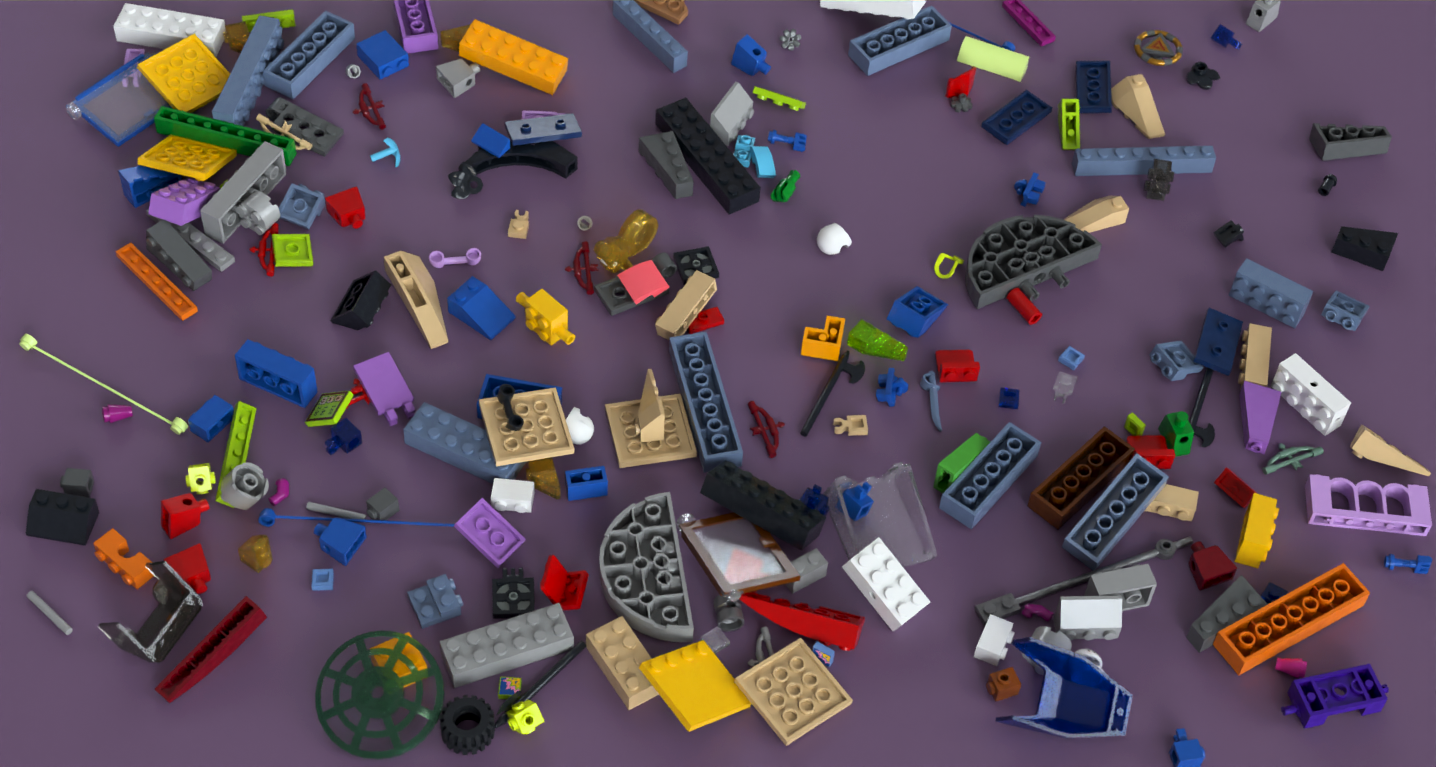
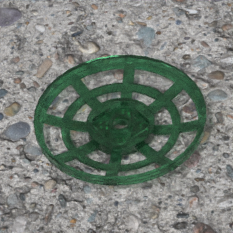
M395 631L367 632L346 641L335 650L322 668L315 692L318 719L329 738L341 749L354 756L380 760L403 755L424 741L439 720L445 695L444 681L435 658L417 640ZM378 636L399 639L393 650L387 648L367 650L364 639ZM407 642L416 647L425 656L431 666L430 668L418 671L413 662L402 654ZM356 643L359 654L347 661L340 672L329 669L332 662L342 651ZM382 654L389 655V658L384 667H373L369 656ZM399 659L406 664L412 674L400 678L393 671L397 660ZM361 660L364 671L357 678L346 675L347 671L356 662ZM435 676L437 691L433 711L421 706L423 698L422 679ZM328 677L336 680L333 689L334 707L323 712L321 690L324 678ZM413 682L416 683L414 702L404 698V686ZM341 683L352 686V698L340 703ZM377 687L383 688L384 691L380 698H374L372 695L373 690ZM354 706L362 714L358 726L349 721L344 711ZM400 707L410 710L404 720L394 725L391 717L392 714ZM416 714L428 718L429 720L424 728L409 742L402 745L398 732L408 726ZM338 715L342 723L354 732L351 744L348 745L338 738L326 720ZM370 718L383 719L386 730L368 731L366 727ZM363 736L367 738H384L389 736L394 749L373 752L360 750L359 746Z

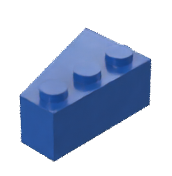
M142 165L118 170L124 196L134 208L149 202L151 193L182 180L179 174Z

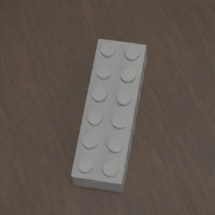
M265 141L255 150L250 158L246 159L239 170H236L234 175L224 183L223 187L212 196V199L201 208L200 214L204 233L207 237L224 244L241 225L240 214L236 207L255 191H261L268 195L285 177L287 172L283 149Z
M560 603L440 641L441 656L454 688L570 651L574 647V636Z

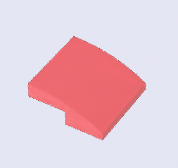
M652 260L639 263L617 275L636 305L650 295H653L655 298L670 288Z

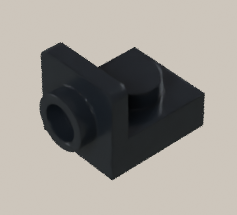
M1232 220L1214 232L1215 237L1225 248L1237 239L1240 241L1244 240L1242 234L1244 230L1239 224L1235 225Z

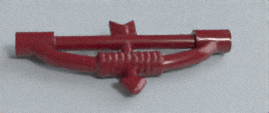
M362 84V91L359 94L360 109L356 108L353 114L362 112L363 116L370 123L379 126L381 130L386 128L384 120L380 117L377 108L385 106L382 104L383 101L374 103L368 84ZM364 94L367 95L371 106H366ZM368 109H373L377 118L376 121L370 116Z
M584 241L581 243L582 247L576 252L573 267L568 266L565 268V271L571 272V270H574V276L579 285L586 290L588 295H592L594 288L591 282L590 271H599V269L596 268L598 264H589V243ZM581 253L584 254L585 267H581L579 258ZM581 270H586V284H584L581 278Z
M754 401L748 402V407L758 425L750 428L753 431L752 435L762 434L767 453L770 458H774L777 455L775 451L779 445L777 427L782 428L785 423L778 422V424H775L773 418L763 408L757 406ZM758 411L765 417L768 426L763 427ZM765 430H770L774 438V445L770 443Z

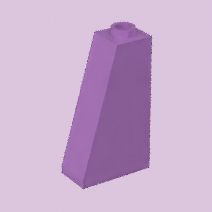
M1244 381L1239 398L1245 449L1255 453H1265L1269 444L1281 391Z

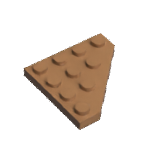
M634 0L640 7L678 25L688 16V9L684 0Z

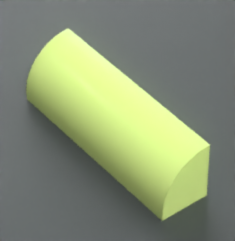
M965 36L957 61L1021 82L1027 70L1029 56Z

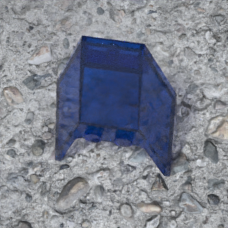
M1032 637L1012 640V645L1043 669L1044 676L1036 713L1033 716L1011 715L996 717L995 722L1062 738L1125 736L1133 694L1083 655Z

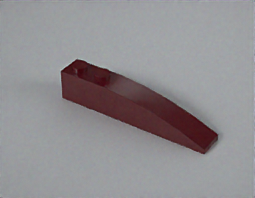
M245 596L154 690L169 703L174 701L230 656L267 618L265 613L250 598Z

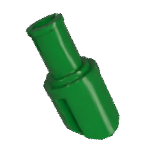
M791 170L786 179L780 180L771 194L772 201L787 202L796 189L795 183L800 178L798 171Z

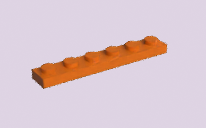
M132 243L115 251L116 256L182 321L198 312L197 306Z

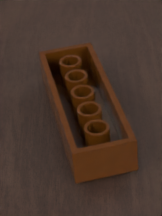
M1104 426L1031 492L1027 507L1058 530L1125 468L1132 459L1135 448Z

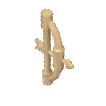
M257 115L256 120L260 122L264 132L272 133L266 127V125H269L281 132V136L286 135L298 142L300 146L295 145L296 150L311 149V143L304 139L301 140L288 132L292 124L288 125L285 121L281 128L269 121L265 116Z

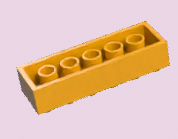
M476 19L473 20L459 43L460 57L550 95L554 94L567 71V57Z

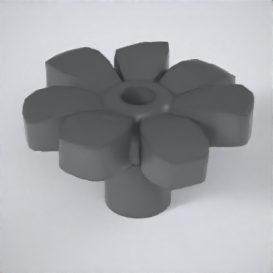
M787 29L783 31L785 36H780V41H783L781 44L783 48L788 47L792 51L794 46H800V42L797 40L801 39V35L796 34L795 29H791L790 32Z
M962 93L959 97L954 96L952 98L951 107L955 108L956 112H960L961 109L963 112H967L968 109H972L973 103H970L971 98H966V94Z

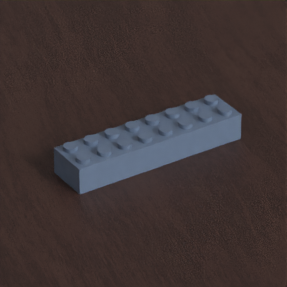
M259 15L212 110L213 119L244 126L245 122L249 120L251 109L255 108L256 99L260 97L262 87L265 85L263 70L279 56L280 49L284 47L282 27L280 26L279 19Z
M707 332L669 337L670 358L703 472L711 471L725 460L734 463L737 467L742 466L743 450Z

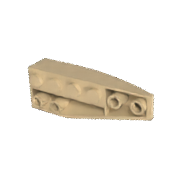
M404 251L384 256L385 272L429 347L433 349L448 343L435 282L420 257Z

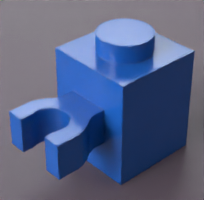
M864 482L862 487L858 485L850 490L846 489L841 494V501L838 507L854 521L867 516L874 502L867 495L872 486Z
M1185 728L1176 729L1177 735L1173 736L1175 742H1173L1169 751L1173 766L1200 767L1205 759L1204 748L1200 746L1198 739L1187 740Z

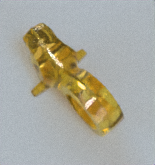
M641 209L630 214L623 223L618 236H607L604 240H600L595 244L594 251L600 264L612 273L618 272L620 268L627 270L633 267L628 257L640 253L649 246L657 233V219Z

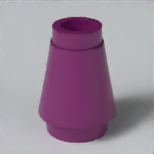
M107 404V406L102 407L104 422L113 423L132 417L131 405Z

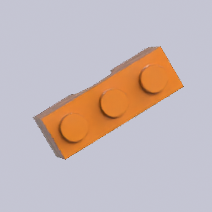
M112 528L93 543L96 550L94 554L101 562L105 561L113 573H119L122 580L128 586L132 585L138 590L156 575L153 562L140 551L133 557H123L129 552V547L126 539L115 529Z

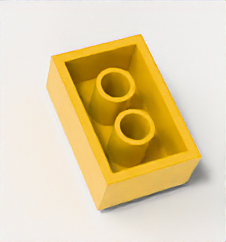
M1253 493L1244 515L1235 557L1236 563L1258 569L1261 561L1265 562L1273 542L1271 535L1274 534L1276 527L1274 519L1276 520L1279 508L1276 507L1277 499Z

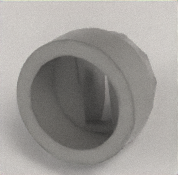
M350 64L346 67L345 72L348 77L355 79L359 77L361 70L359 66Z
M582 216L577 221V225L581 230H588L593 224L589 216ZM584 219L585 221L590 223V225L588 226L586 223L582 222V220Z

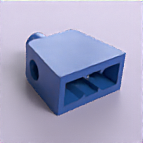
M748 34L736 44L731 61L733 66L750 76H754L758 71L766 75L771 69V66L765 62L767 52Z
M333 518L328 526L318 523L314 529V534L320 536V548L345 566L367 538L364 525L340 518Z

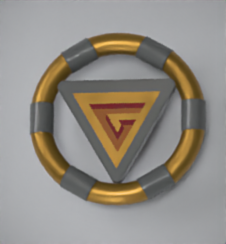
M1161 30L1145 31L1134 42L1136 54L1146 63L1156 66L1172 65L1181 58L1183 53L1180 41L1174 35ZM1156 36L1142 47L1141 50V41L1143 39ZM1166 39L1176 46L1175 56Z

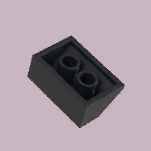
M376 270L353 280L330 321L354 330H360L364 327L368 328L374 321V315L381 309L382 301L388 296L391 284Z
M36 489L29 504L26 536L86 546L99 515L96 500L94 498Z

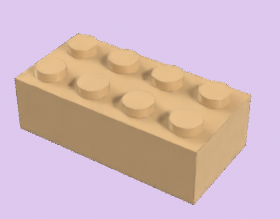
M623 616L586 634V648L628 710L659 695L639 669L642 662L652 658Z

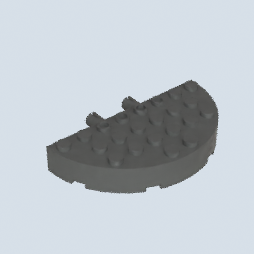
M1023 215L1001 220L985 229L983 234L979 238L977 237L972 245L965 273L969 297L977 309L1006 298L1009 292L1015 288H1020L1030 301L1036 300L1040 293L1033 287L1034 285L1053 278L1060 288L1067 287L1070 280L1063 273L1098 259L1102 244L1086 230L1083 232L1076 228L1075 224L1056 217L1045 215L1023 217Z

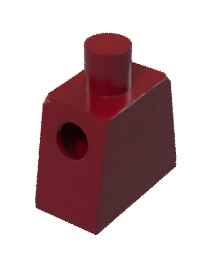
M1201 541L1195 542L1191 546L1194 553L1191 555L1188 564L1200 591L1233 579L1237 567L1218 546L1214 545L1205 548Z

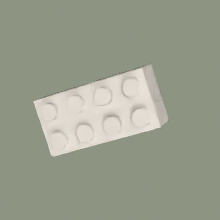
M1296 353L1279 364L1271 384L1274 390L1282 392L1281 397L1289 405L1294 407L1302 417L1306 418L1324 436L1341 426L1351 404L1347 398Z
M879 537L842 566L892 631L902 626L930 603L929 599Z

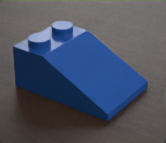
M473 276L447 298L448 312L489 340H492L516 318L512 311L486 284Z
M916 286L894 301L887 320L895 327L907 331L910 336L918 338L930 328L947 308L948 304Z

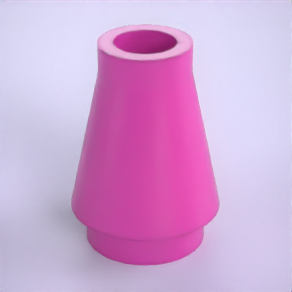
M1277 658L1275 670L1282 671L1298 679L1299 677L1305 678L1307 661L1295 658Z

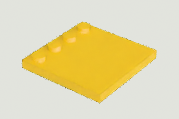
M195 34L146 59L137 66V69L173 109L192 113L217 99L230 75L227 69Z
M169 135L139 156L137 165L195 178L197 181H205L237 157V150L176 135Z
M704 640L644 661L639 666L641 672L688 732L747 709L752 704L735 684L733 676Z

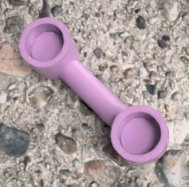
M477 248L469 249L466 256L444 258L443 253L440 251H433L429 255L431 265L436 268H442L444 265L464 263L473 266L481 260V252Z

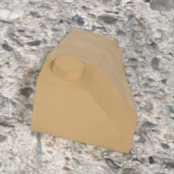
M1142 74L1127 76L1111 88L1112 105L1116 109H1120L1124 113V117L1130 118L1141 133L1148 139L1165 136L1149 85Z
M1106 196L1091 201L1063 220L1075 224V227L1083 232L1086 230L1090 233L1125 223L1129 207L1121 196Z
M652 369L647 370L638 411V423L634 424L635 434L639 435L640 442L664 440L665 414L661 397L658 396V387H656Z
M1364 425L1359 427L1350 444V447L1353 449L1352 453L1360 459L1364 456L1369 460L1426 476L1431 475L1427 468L1411 457L1403 455V452L1395 446L1388 445L1382 437Z

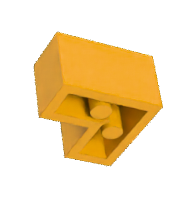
M827 315L824 330L805 327L801 355L838 361L845 318Z

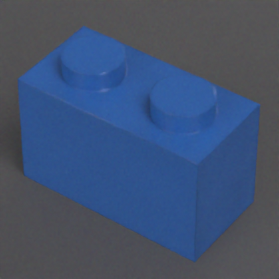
M214 395L197 412L190 416L188 419L190 431L209 443L232 421L234 414L233 406L217 395Z
M605 466L565 471V488L568 501L608 496V480Z

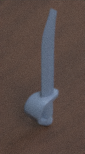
M929 371L923 375L920 380V386L922 389L930 391L932 419L941 432L942 427L937 393L940 390V386L936 385L935 372Z

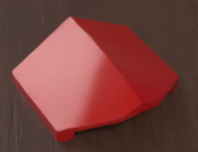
M972 66L970 70L956 78L948 79L945 96L953 98L954 96L959 97L963 93L967 97L974 83L976 67Z

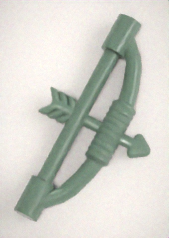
M1279 443V449L1283 451L1277 452L1262 470L1267 475L1290 464L1297 470L1298 467L1303 468L1299 462L1300 460L1321 455L1324 451L1322 447L1313 448L1310 446H1293L1286 449V445ZM1300 451H1309L1295 458L1291 456ZM1289 458L1287 461L1276 465L1273 464L1278 459Z

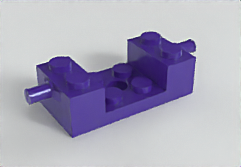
M1365 664L1293 680L1287 692L1292 705L1281 707V711L1284 716L1295 713L1299 717L1303 728L1323 725L1328 716L1359 710L1361 716L1381 712L1388 700L1385 693L1389 692L1387 684L1380 685L1371 665ZM1334 689L1342 690L1345 695L1337 694Z

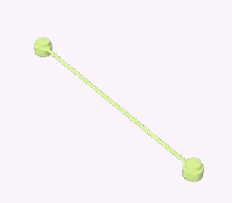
M25 333L23 337L20 339L21 342L19 343V345L23 349L29 351L30 349L34 348L40 351L41 353L49 356L50 358L58 361L59 363L67 366L68 368L76 371L77 373L85 376L86 378L121 396L129 402L137 405L138 407L146 410L147 412L155 415L156 417L166 421L167 423L172 425L170 429L174 433L180 435L181 433H184L189 427L188 424L181 418L176 417L171 422L170 420L162 417L161 415L153 412L152 410L144 407L143 405L135 402L134 400L126 397L125 395L117 392L116 390L108 387L107 385L99 382L98 380L90 377L89 375L81 372L80 370L72 367L71 365L36 347L38 342L31 335Z

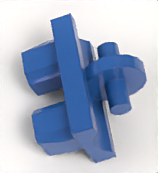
M1033 172L1028 183L1026 179L1016 181L1014 188L1017 194H1023L1024 197L1020 204L1021 206L1026 207L1027 203L1037 205L1040 198L1039 193H1043L1046 182L1038 180L1039 174Z
M888 368V374H879V386L886 388L876 390L878 402L887 401L889 407L895 406L896 395L901 396L902 393L908 391V383L903 378H898L894 375V368Z

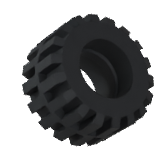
M463 695L461 699L455 697L454 702L449 701L447 708L443 707L442 715H440L441 736L444 744L447 743V748L450 750L454 748V752L457 754L460 751L463 752V755H468V752H472L473 755L477 754V750L481 752L485 750V745L489 746L491 739L495 735L494 713L489 703L485 704L484 699L480 698L478 700L477 696L474 695L471 698H468V695ZM465 720H473L478 723L475 728L470 730H463L457 727L460 722Z

